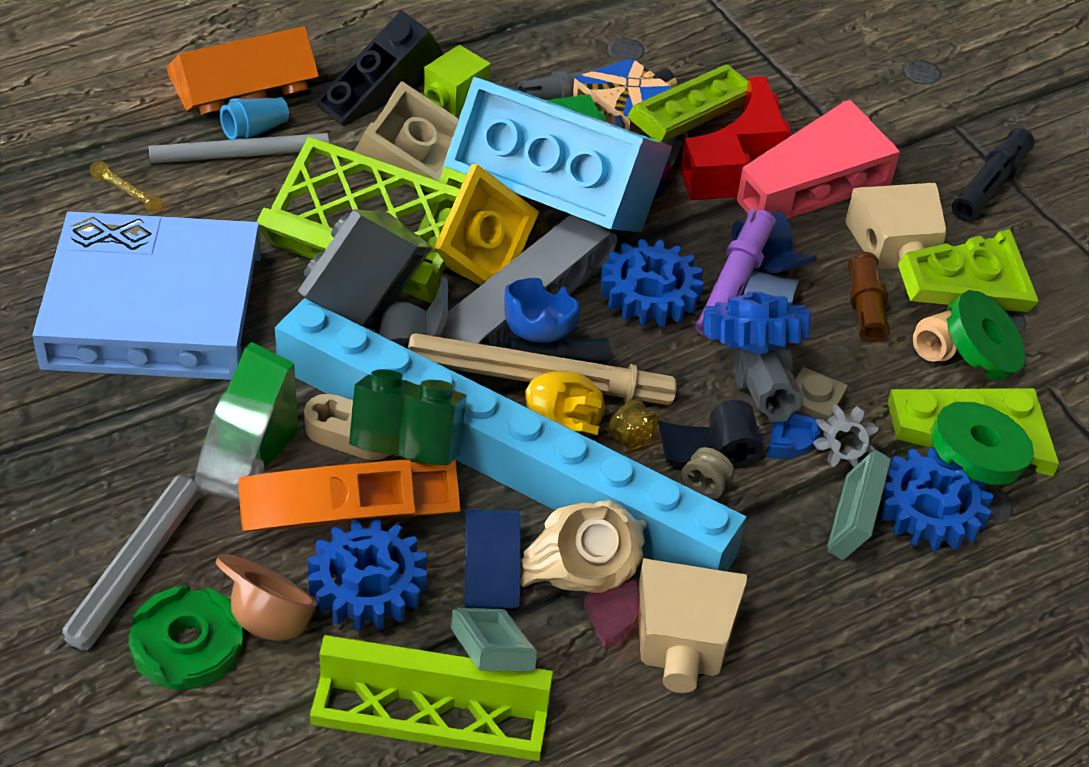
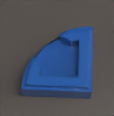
M792 413L787 421L774 422L767 458L789 459L801 456L815 447L813 442L821 438L823 430L815 422L817 418Z

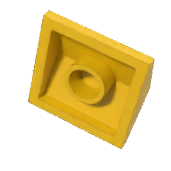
M471 164L434 249L450 270L482 285L522 253L539 211L481 166Z

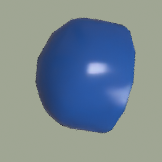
M526 278L516 280L505 288L504 311L506 322L512 332L522 339L536 343L555 342L569 335L579 324L580 303L569 296L565 287H562L557 294H550L546 291L540 278Z

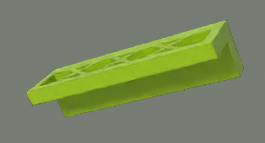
M324 635L319 653L320 680L310 713V725L540 761L553 671L535 668V671L478 670L471 658ZM332 688L355 691L364 702L350 711L327 708ZM400 698L412 700L421 712L405 721L392 719L383 707ZM454 707L468 709L477 721L463 730L449 728L440 715ZM510 716L532 719L534 723L531 740L506 737L497 724Z

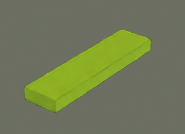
M725 64L633 105L627 118L652 139L663 143L744 104L748 80L728 64Z

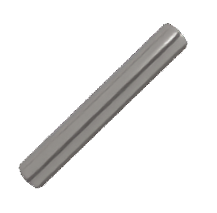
M182 475L175 477L63 627L62 633L67 644L75 646L82 651H86L93 646L200 497L197 482L193 479L189 480Z

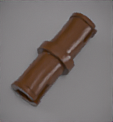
M860 252L853 255L854 259L850 258L848 262L853 285L849 295L850 303L857 311L860 338L866 342H878L884 339V335L888 336L890 334L885 310L888 293L885 285L880 280L877 256L870 252Z

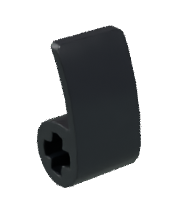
M730 400L716 406L711 411L709 427H691L659 421V433L666 462L672 465L684 467L691 461L692 455L699 448L707 447L715 449L726 456L733 465V468H741L757 462L764 451L753 407L748 402L742 400Z

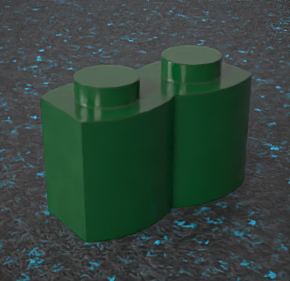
M388 369L374 370L354 385L349 444L371 452L398 454L417 462L449 465L460 455L467 395L453 390V385L446 381L430 379L422 381L421 385H417L404 380L400 372Z

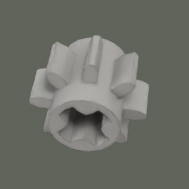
M835 404L832 409L834 415L827 421L816 419L815 422L823 430V437L816 439L813 444L817 450L831 448L827 457V461L831 466L835 467L840 459L843 458L847 459L855 467L859 464L858 457L862 456L865 452L870 454L875 451L869 444L868 435L875 434L878 431V427L874 423L860 424L864 417V411L860 407L856 406L851 411V414L848 415L844 414L841 408ZM839 430L843 432L851 430L855 434V439L852 442L843 440L840 443L835 436Z

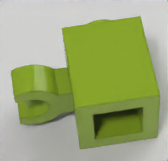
M458 45L424 67V96L459 118L473 77L490 81L491 63L463 46Z

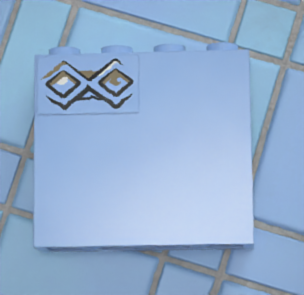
M67 211L32 334L39 370L232 380L241 359L240 344L255 261H261L259 222Z

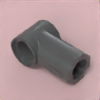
M786 344V348H776L769 350L765 354H753L747 350L736 349L734 368L737 386L739 389H749L758 411L765 413L771 422L787 421L793 412L801 409L802 393L792 375V355L788 344Z

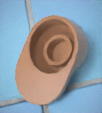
M218 555L216 565L234 580L231 594V612L240 626L259 638L274 641H286L296 638L306 630L317 607V602L314 598L283 575L261 564L234 555Z

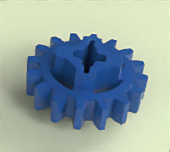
M639 239L638 248L633 249L630 245L623 243L621 244L620 254L611 251L608 254V262L602 265L600 283H602L601 297H609L608 308L610 310L622 308V319L624 320L635 315L639 317V323L642 326H645L649 319H655L657 324L663 327L667 317H671L679 323L683 321L684 311L693 314L697 301L701 300L704 283L701 281L703 270L702 268L694 267L695 257L693 255L681 257V247L678 245L667 250L664 249L663 240H658L655 246L652 247L648 246L644 239ZM677 285H681L679 290L676 289Z
M746 292L745 295L729 296L728 303L716 302L715 306H706L703 334L708 335L710 340L721 339V343L727 344V347L730 349H743L753 354H765L769 350L786 348V342L801 343V339H809L811 334V310H805L806 306L803 305L793 306V302H787L788 298L785 296H772L764 294V292Z
M935 448L929 449L927 457H921L915 449H910L906 460L895 456L892 459L890 468H888L880 505H883L880 517L882 520L896 521L893 529L895 535L903 534L906 531L912 534L911 545L917 546L922 539L930 541L933 551H938L941 542L947 541L954 550L960 548L963 538L973 543L980 529L984 530L991 513L989 507L993 500V494L984 491L986 483L969 479L968 475L962 470L963 467L956 464L953 460L948 465L941 458H938ZM909 483L907 490L902 491L901 488L905 484ZM966 506V512L960 515L961 507Z
M374 519L370 529H362L358 520H352L350 532L344 533L335 526L331 529V543L319 539L315 543L316 556L308 557V591L310 596H316L317 610L320 613L332 608L334 624L339 625L349 617L353 619L354 630L356 631L362 629L365 620H373L376 628L382 630L384 629L385 617L391 615L401 623L405 620V606L415 609L420 606V592L426 591L427 588L425 552H417V539L415 536L401 540V526L396 524L386 532L381 530L380 519ZM399 566L403 570L404 575L399 573ZM331 574L336 575V584L333 581Z

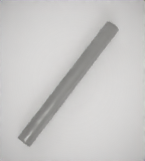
M328 133L153 145L149 146L150 164L300 153L308 136L329 143Z

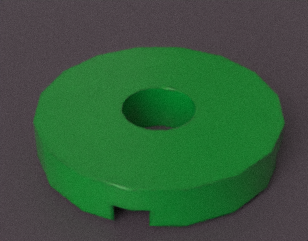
M968 290L948 304L947 310L952 313L947 318L948 332L955 347L969 365H972L975 369L981 365L985 370L989 371L984 375L985 377L998 381L1006 380L1024 367L1025 349L1017 327L1006 311L992 298L980 291Z
M954 402L942 408L930 430L931 443L940 458L948 465L953 460L956 464L963 467L962 470L968 475L969 479L996 485L1010 484L1017 481L1019 476L1024 474L1034 456L1032 441L1025 430L1008 415L983 404L975 402Z
M178 586L155 594L138 608L132 620L133 626L129 633L130 654L139 673L155 685L173 690L199 689L220 680L236 665L243 649V627L236 622L231 612V600L217 590L205 587L204 592L199 590L190 591L189 586ZM191 628L201 633L197 640L188 644H180L172 640L173 635L183 629Z

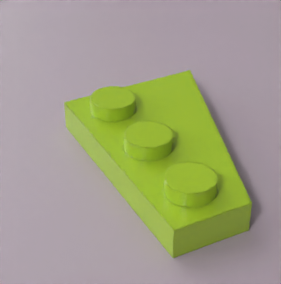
M1010 229L999 231L995 237L984 239L982 236L972 237L965 244L951 246L946 243L906 252L898 263L910 301L948 305L968 290L982 292L992 298L1004 310L1029 312L1039 301Z
M1034 388L891 389L887 403L897 440L934 448L931 443L930 430L942 408L954 402H975L990 406L1008 415L1019 424L1032 441L1034 456L1030 464L1036 465L1037 473L1054 476L1059 462Z

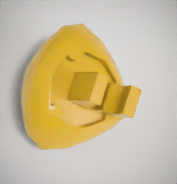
M554 371L534 377L525 390L528 409L587 438L598 435L599 425L606 410L603 393L589 378L578 372Z

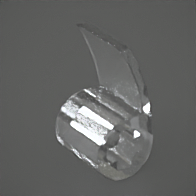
M226 393L221 396L211 421L196 471L195 483L199 487L198 490L240 502L238 478L264 473L263 460L257 459L256 455L274 409L272 405L232 393Z

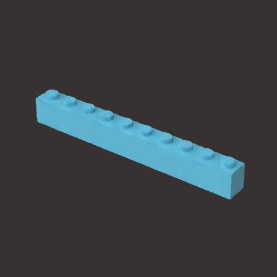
M306 298L275 327L276 354L294 363L295 378L326 394H334L353 400L355 383L378 369L400 372L404 380L417 385H421L422 381L430 379L451 383L453 390L467 395L460 455L455 460L553 510L577 503H596L608 499L615 503H620L634 519L645 520L647 526L643 530L645 543L642 551L643 556L651 560L727 571L738 555L747 516Z

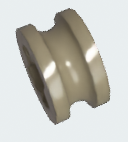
M704 447L699 448L692 455L691 461L683 467L681 475L683 482L688 488L710 499H717L724 492L725 486L732 481L735 472L733 465L726 456L715 449Z

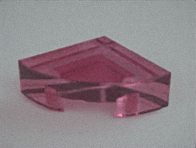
M635 580L602 593L585 595L584 608L605 649L621 642L636 620L640 595Z

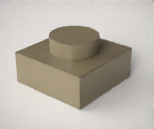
M802 367L795 379L802 393L801 409L793 413L827 421L834 415L832 411L833 405L841 406L845 399L848 385Z

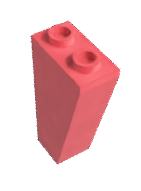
M848 100L745 165L742 169L737 202L747 214L752 209H755L757 213L759 210L767 212L780 210L789 219L852 197L854 188L891 185L900 151L871 122L868 116L851 100Z

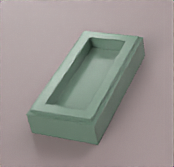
M877 450L867 455L846 475L827 545V552L841 560L848 557L872 536L891 458Z
M456 608V610H453L450 628L478 670L535 671L537 651L505 609Z

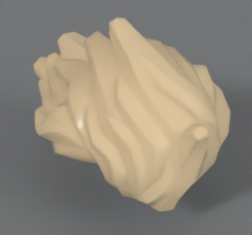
M610 499L596 503H577L558 508L546 520L545 530L523 551L524 558L520 559V585L524 588L532 583L549 581L553 586L560 589L590 593H602L609 589L618 588L624 581L633 576L637 571V567L642 562V547L645 543L643 530L647 524L644 519H634L626 508Z

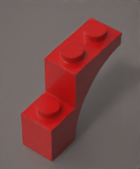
M765 76L749 77L743 114L735 122L707 135L685 138L680 173L690 201L737 197L743 167L791 136L790 125L787 120L782 119L779 111L778 95L772 93Z

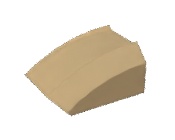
M401 81L374 123L371 122L362 135L354 152L439 181L459 119Z

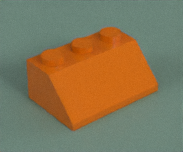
M305 26L180 53L166 67L186 111L199 109L201 115L220 112L225 102H229L231 99L267 98V92L282 89L284 96L309 90L307 83L319 77Z

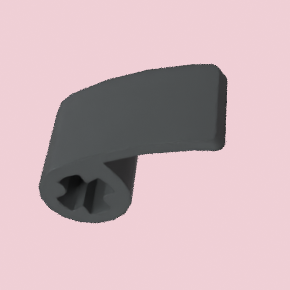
M443 276L441 277L436 297L427 311L405 302L394 303L384 308L381 313L380 335L407 349L412 334L417 333L440 337L448 315V279Z

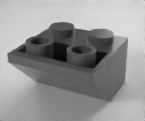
M353 209L351 213L348 212L343 215L335 224L331 232V236L334 239L325 252L316 255L307 265L304 271L306 279L298 292L360 326L379 325L384 308L395 303L433 247L390 213Z

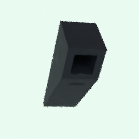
M401 10L314 102L337 122L346 126L386 105L401 81L413 89L418 88L424 82V67L444 55L430 30Z

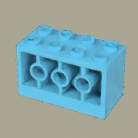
M473 77L443 166L467 174L471 164H478L514 193L609 229L642 232L672 146L516 89Z

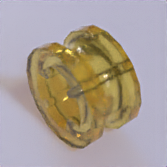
M633 399L624 404L614 414L608 427L609 433L615 439H621V444L626 449L635 450L645 444L654 434L659 423V417L652 411H646V406L639 399Z

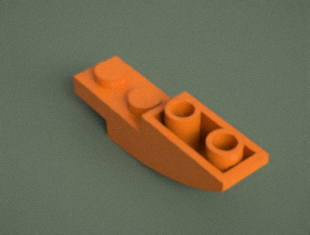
M455 459L449 465L395 460L297 469L238 478L242 532L349 524L352 520H383L450 515L461 512Z

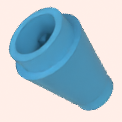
M281 97L231 99L229 104L223 105L220 110L221 126L225 135L230 140L256 137L280 124L287 123L289 120L288 106Z

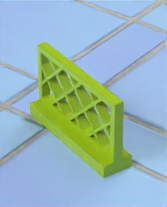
M308 136L271 209L264 207L256 222H259V230L268 244L313 259L319 253H324L334 239L331 236L333 228L329 226L326 216L350 206L352 209L358 210L356 204L382 194L389 210L386 212L393 215L396 219L424 208L431 226L414 233L423 240L436 236L438 240L446 220L436 223L429 206L446 199L455 202L460 189ZM315 153L333 159L336 169L312 179L307 170ZM340 162H343L347 165L341 167ZM362 170L374 173L377 184L355 193L351 192L346 180L347 176ZM381 176H383V177H385V178H388V179L385 180V181H382ZM341 179L347 196L321 206L315 189ZM405 184L416 188L419 199L393 208L387 191ZM423 191H426L431 194L424 196ZM308 192L311 193L316 206L315 209L298 216L286 212L293 198ZM321 219L322 224L314 221ZM438 253L432 264L423 261L402 291L403 293L430 303L434 301L440 286L439 279L446 266V263Z

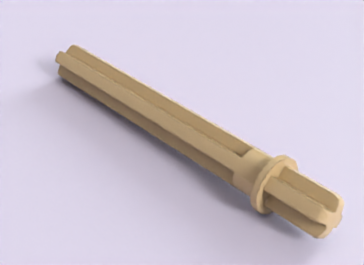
M417 333L411 335L408 344L409 350L447 369L531 382L534 377L548 372H578L589 378L603 395L623 398L626 404H630L633 399L670 405L673 403L677 389V383L673 376L638 371L637 366L634 364H630L627 369Z

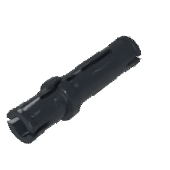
M1015 128L1008 134V137L1000 146L994 147L988 153L985 160L986 164L960 196L952 202V212L959 220L964 222L976 220L979 213L997 193L1006 179L1013 178L1021 168L1022 159L1035 145V139L1028 130Z

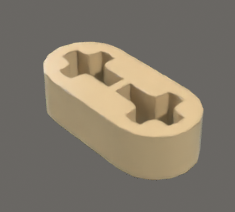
M321 394L311 398L306 403L304 409L305 431L307 436L314 442L367 460H381L391 455L363 450L349 444L353 400L334 394Z

